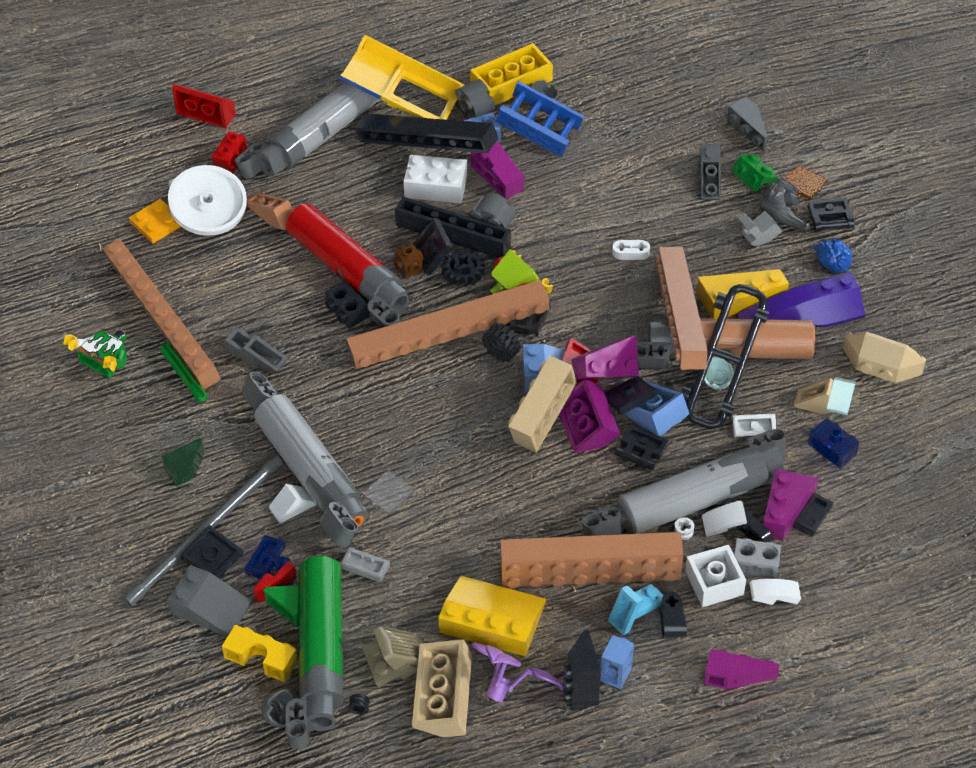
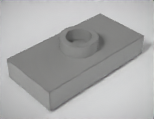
M349 547L340 565L343 570L381 583L390 567V561Z

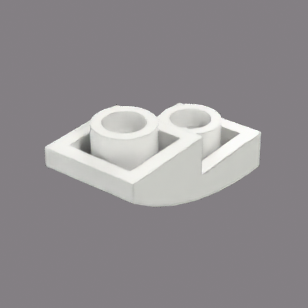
M741 500L715 508L702 515L707 537L727 532V528L747 523Z
M757 579L750 582L752 600L773 605L776 600H781L797 605L801 600L798 582L784 579Z

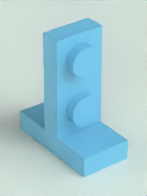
M652 584L636 592L628 586L621 588L608 622L622 635L629 633L635 619L662 605L663 594Z

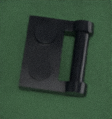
M846 197L808 201L807 207L815 233L825 229L854 228V218ZM842 217L845 218L843 220L821 222V220Z

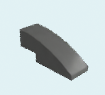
M236 327L225 339L222 347L239 359L272 373H277L288 360V357L257 335L251 337L239 327Z

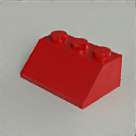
M172 85L176 114L222 128H227L236 115L234 100L182 85Z

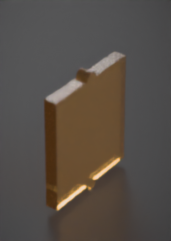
M798 165L793 172H789V176L785 179L798 188L796 193L809 200L817 192H821V188L828 181L825 177L801 165Z

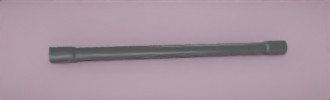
M277 455L270 458L248 482L147 577L135 585L122 598L124 603L132 608L156 582L181 560L180 555L209 525L215 528L266 478L283 465L282 459Z

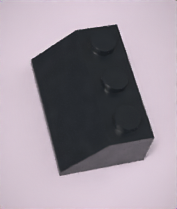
M589 629L582 632L567 654V665H564L566 677H563L565 687L563 689L565 703H570L572 711L599 705L601 667Z

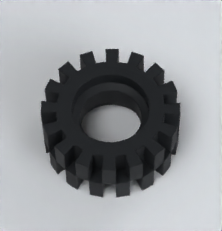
M502 323L493 324L482 336V342H485L483 345L487 347V352H491V356H496L499 361H510L521 349V342L517 340L518 336H514V331H510L509 327H504Z

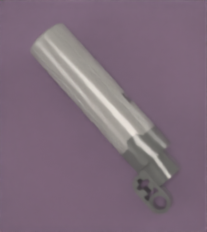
M346 82L271 137L266 144L256 143L237 156L235 161L242 178H251L261 170L271 177L275 176L282 169L289 170L380 99Z

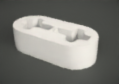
M618 240L613 244L612 254L619 260H643L648 258L650 254V244L644 240Z

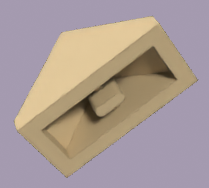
M829 378L798 389L794 406L799 409L826 414L833 380Z

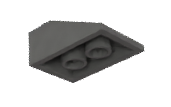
M190 565L168 598V603L172 615L228 637L234 625L238 626L252 604V600L210 572Z

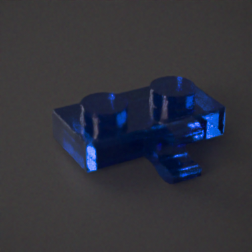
M265 535L244 568L245 573L262 579L266 573L269 574L273 567L280 571L287 561L290 562L289 558L280 556L286 547L285 541Z

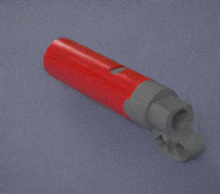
M306 203L296 207L287 219L286 231L369 302L368 310L373 322L380 328L401 322L399 314L407 308L410 301L406 290L401 287L400 278L312 204Z

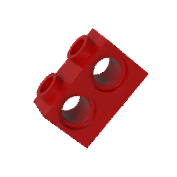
M228 131L211 156L213 166L221 167L234 174L238 168L235 161L236 157L247 150L246 137Z

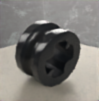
M353 694L349 697L350 704L348 705V710L351 713L359 715L368 713V705L370 704L368 696Z

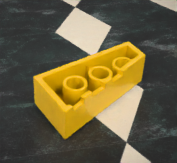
M780 269L698 277L696 293L711 319H718L721 310L713 308L718 292L727 294L734 285L744 284L759 289L769 299L788 291L789 283ZM742 292L737 293L728 317L758 304L759 300Z

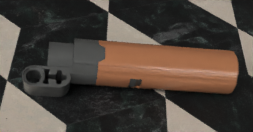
M700 318L706 347H708L717 319ZM726 319L716 348L740 356L753 319ZM766 320V323L761 322L748 358L811 359L815 351V326L811 320ZM650 322L649 342H637V354L644 355L638 356V368H664L668 365L669 358L675 357V350H673L672 346L673 339L670 338L668 322Z

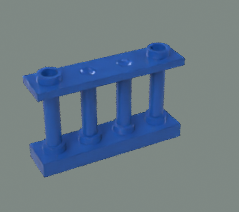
M518 81L512 94L516 98L509 108L502 105L495 122L562 157L570 141L566 139V136L572 127L577 130L580 128L584 116ZM522 101L532 105L526 117L516 112ZM539 110L549 114L543 125L532 121ZM555 119L566 123L559 134L549 130Z

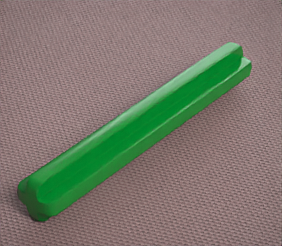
M170 343L162 345L161 352L199 403L208 399L206 391Z

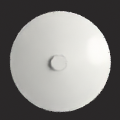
M202 165L185 170L172 182L168 193V206L174 220L185 230L199 235H218L229 231L241 221L246 210L247 197L243 184L234 174L217 166Z

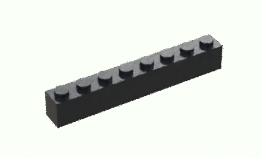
M365 113L355 126L360 141L365 143L489 153L498 140L493 123Z

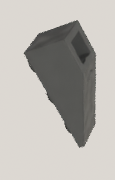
M747 97L729 105L728 121L737 127L743 135H746L754 145L765 151L767 134L758 106Z
M720 144L700 145L699 173L701 200H721Z

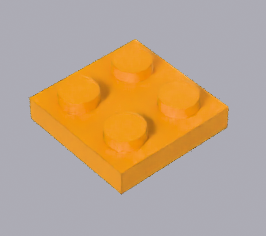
M161 199L129 217L130 223L152 244L181 227L172 217L169 206Z

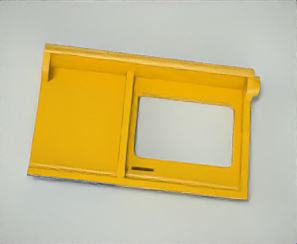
M364 35L357 52L339 78L386 102L387 105L395 109L398 108L414 117L445 120L448 119L458 100L455 90L464 86V84L367 35ZM405 79L445 99L447 104L439 117L395 96L393 92L400 80Z

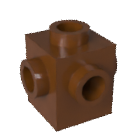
M413 243L395 250L394 265L405 279L423 272V254L420 249H416Z

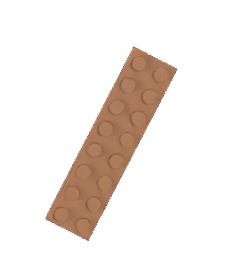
M681 532L501 540L502 587L584 585L587 583L607 584L610 582L629 583L633 581L651 582L681 579L683 563Z

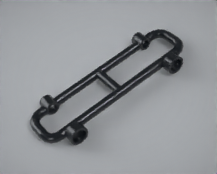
M738 284L730 288L727 294L718 292L713 308L721 311L707 347L706 369H699L693 387L684 385L681 392L689 411V415L686 417L696 425L708 429L719 428L723 425L727 416L731 417L735 408V405H732L733 398L761 322L766 323L769 311H766L767 298L759 289ZM742 292L756 297L759 300V305L742 352L738 356L718 349L716 346L735 295ZM716 356L737 365L716 420L710 421L695 415L693 410L712 357Z

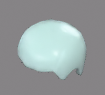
M713 356L704 379L707 386L715 390L725 389L729 386L734 374L731 363Z

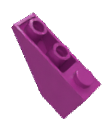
M711 649L704 684L730 689L777 679L780 664L774 663L771 660H759L748 655H737L728 653L725 650Z

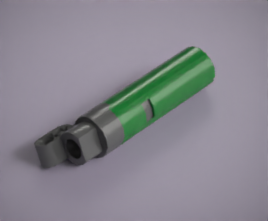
M327 556L310 557L299 565V699H292L286 705V733L289 745L296 750L307 747L310 741V729L326 731L335 728V709L342 706L344 700L342 569L337 560ZM296 733H302L300 736H294Z

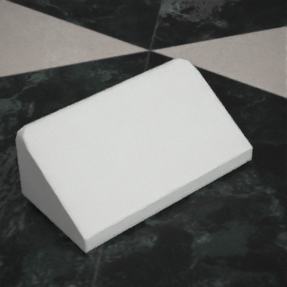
M775 414L735 415L731 417L734 437L756 436L776 429Z

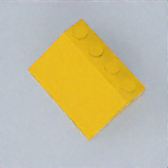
M460 576L446 598L438 617L439 633L486 646L489 645L526 657L546 599Z

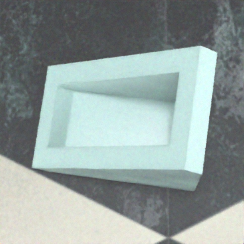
M839 377L834 378L827 411L848 415L856 381Z

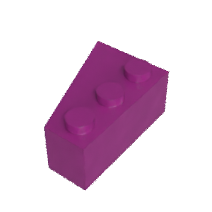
M496 141L489 153L471 152V167L502 197L508 199L524 190L525 177L498 141Z
M636 335L617 339L614 342L571 359L576 380L626 379L639 376Z

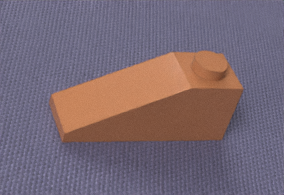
M258 192L247 199L246 206L271 227L281 230L286 229L287 219L293 211L289 200Z

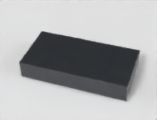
M814 493L795 520L793 528L813 537L832 509L834 502Z

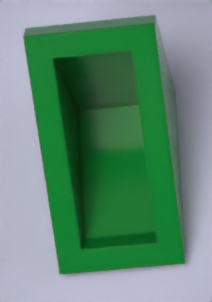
M299 585L266 587L263 590L265 602L298 627Z

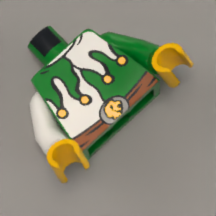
M117 330L113 336L104 331H99L94 336L85 339H77L70 334L64 337L63 345H68L69 350H77L80 363L108 378H111L117 369L126 366L127 352L123 342L127 339V336L121 330Z

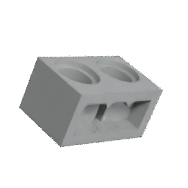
M737 538L734 556L742 573L777 579L781 545L772 542Z

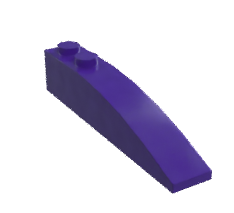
M852 273L815 281L767 299L766 311H769L767 320H811L814 325L829 327L865 317L860 287ZM759 303L738 313L737 319H754Z

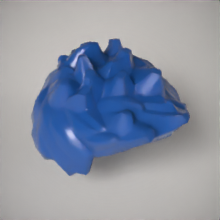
M825 239L824 242H819L818 245L814 246V250L817 251L815 255L819 263L831 273L847 272L850 268L852 251L840 239H832L831 242Z

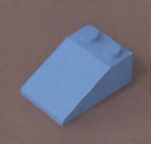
M523 344L525 392H529L531 381L539 375L541 364L547 361L549 356L560 360L563 349L546 344Z
M645 381L656 389L657 396L624 414L643 430L661 436L688 416L689 411L683 393Z

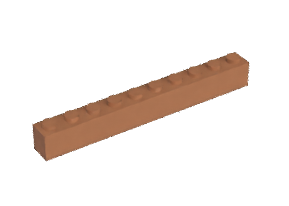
M120 238L102 248L111 265L205 390L221 380L214 364Z
M659 247V255H655V266L657 267V276L659 277L664 307H666L670 338L673 339L672 346L673 350H675V361H679L680 370L706 369L707 347L683 247Z
M541 280L347 338L349 353L356 369L367 367L476 332L485 331L495 323L506 324L515 319H524L531 316V314H541L549 310V297Z

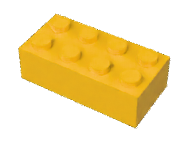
M532 43L471 69L470 80L471 82L477 79L482 80L489 90L487 91L488 96H492L495 105H498L515 97L512 94L518 81L531 88L532 83L539 80H545L546 83L553 80V64Z

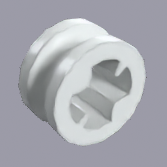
M685 517L677 519L674 532H681L682 540L691 538L694 533V522ZM684 526L688 527V529L686 528L685 531L681 530Z

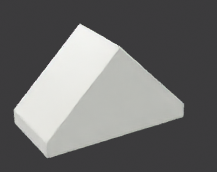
M286 484L269 505V509L279 524L316 506V504L303 486Z

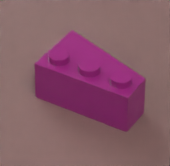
M775 469L763 525L770 531L773 539L782 541L785 539L799 514L812 495L816 493L819 478Z

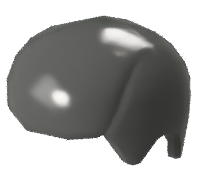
M545 80L532 83L533 89L558 101L559 91L555 85L549 87Z
M281 689L272 692L264 699L262 715L271 726L284 727L286 725V705L292 699H296L290 690Z

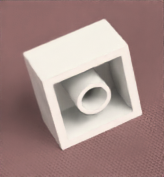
M729 545L687 556L685 572L702 607L744 595L746 579Z

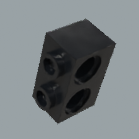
M346 281L325 291V305L327 309L333 311L339 322L344 323L349 329L369 318L368 304Z

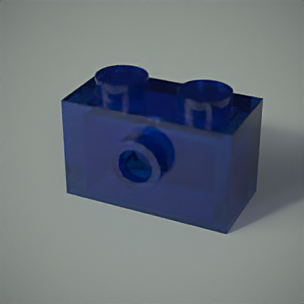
M825 418L810 431L808 440L809 446L839 469L857 455L860 443L853 435L847 433L829 418Z

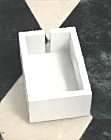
M410 154L404 178V197L462 204L467 180V160Z

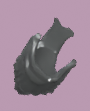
M777 178L776 181L766 188L763 194L765 198L758 206L763 212L766 211L778 222L806 231L811 230L808 223L797 218L790 208L786 206V202L792 203L794 207L799 205V200L795 197L798 188L784 178Z

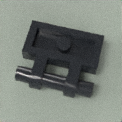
M629 425L621 438L620 444L626 448L621 449L617 447L614 455L621 457V460L625 462L631 461L636 463L642 469L648 468L654 471L657 463L650 459L652 457L660 460L668 446L669 440ZM635 450L637 452H640L643 454V456L641 457L636 454H633V451Z

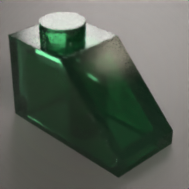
M198 438L161 456L164 470L175 486L187 483L195 478L204 455L202 440Z

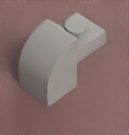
M766 211L762 212L753 221L745 213L739 217V220L743 223L741 232L753 246L768 243L782 232L778 224Z

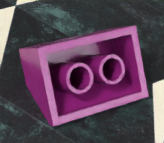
M587 379L581 381L574 387L560 412L572 448L576 453L605 447L620 435L602 386Z

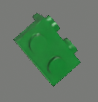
M754 154L739 155L731 170L754 192H759L763 184H771L779 178L773 173L774 170L771 167L764 165L760 157Z

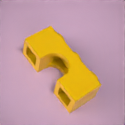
M234 625L222 645L224 658L242 666H245L247 661L255 655L265 656L266 658L263 661L265 675L282 682H286L298 661L296 648L291 644L280 643L268 635L255 633L248 627L242 628Z

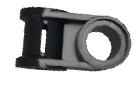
M674 592L666 593L662 597V605L660 607L662 637L686 636L687 623L684 616L682 599Z

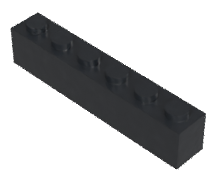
M402 197L395 208V222L398 227L422 233L429 222L435 218L440 220L450 242L497 258L506 255L511 247L510 229L407 197Z

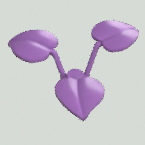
M472 643L471 648H475L489 656L492 664L496 663L492 682L486 692V695L495 701L503 702L507 692H512L514 687L527 675H533L559 686L562 692L565 689L552 674L534 667L525 670L510 685V679L503 676L506 665L510 664L520 667L521 663L495 647Z

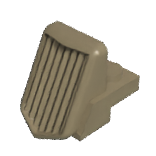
M384 626L374 628L373 632L376 639L363 645L362 649L376 685L381 687L398 677L404 680L417 673L420 644H424L413 632Z

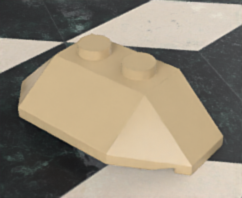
M849 332L845 335L843 350L856 370L894 383L923 374L926 358L920 356L908 345L869 332Z

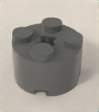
M474 80L455 90V95L460 102L458 103V108L462 114H467L468 119L493 113L496 110L492 96H488L487 91L489 90L482 80Z
M487 193L485 196L484 194L481 196L471 211L470 217L508 228L516 212L512 205L509 207L506 204L507 200L504 197L495 193Z

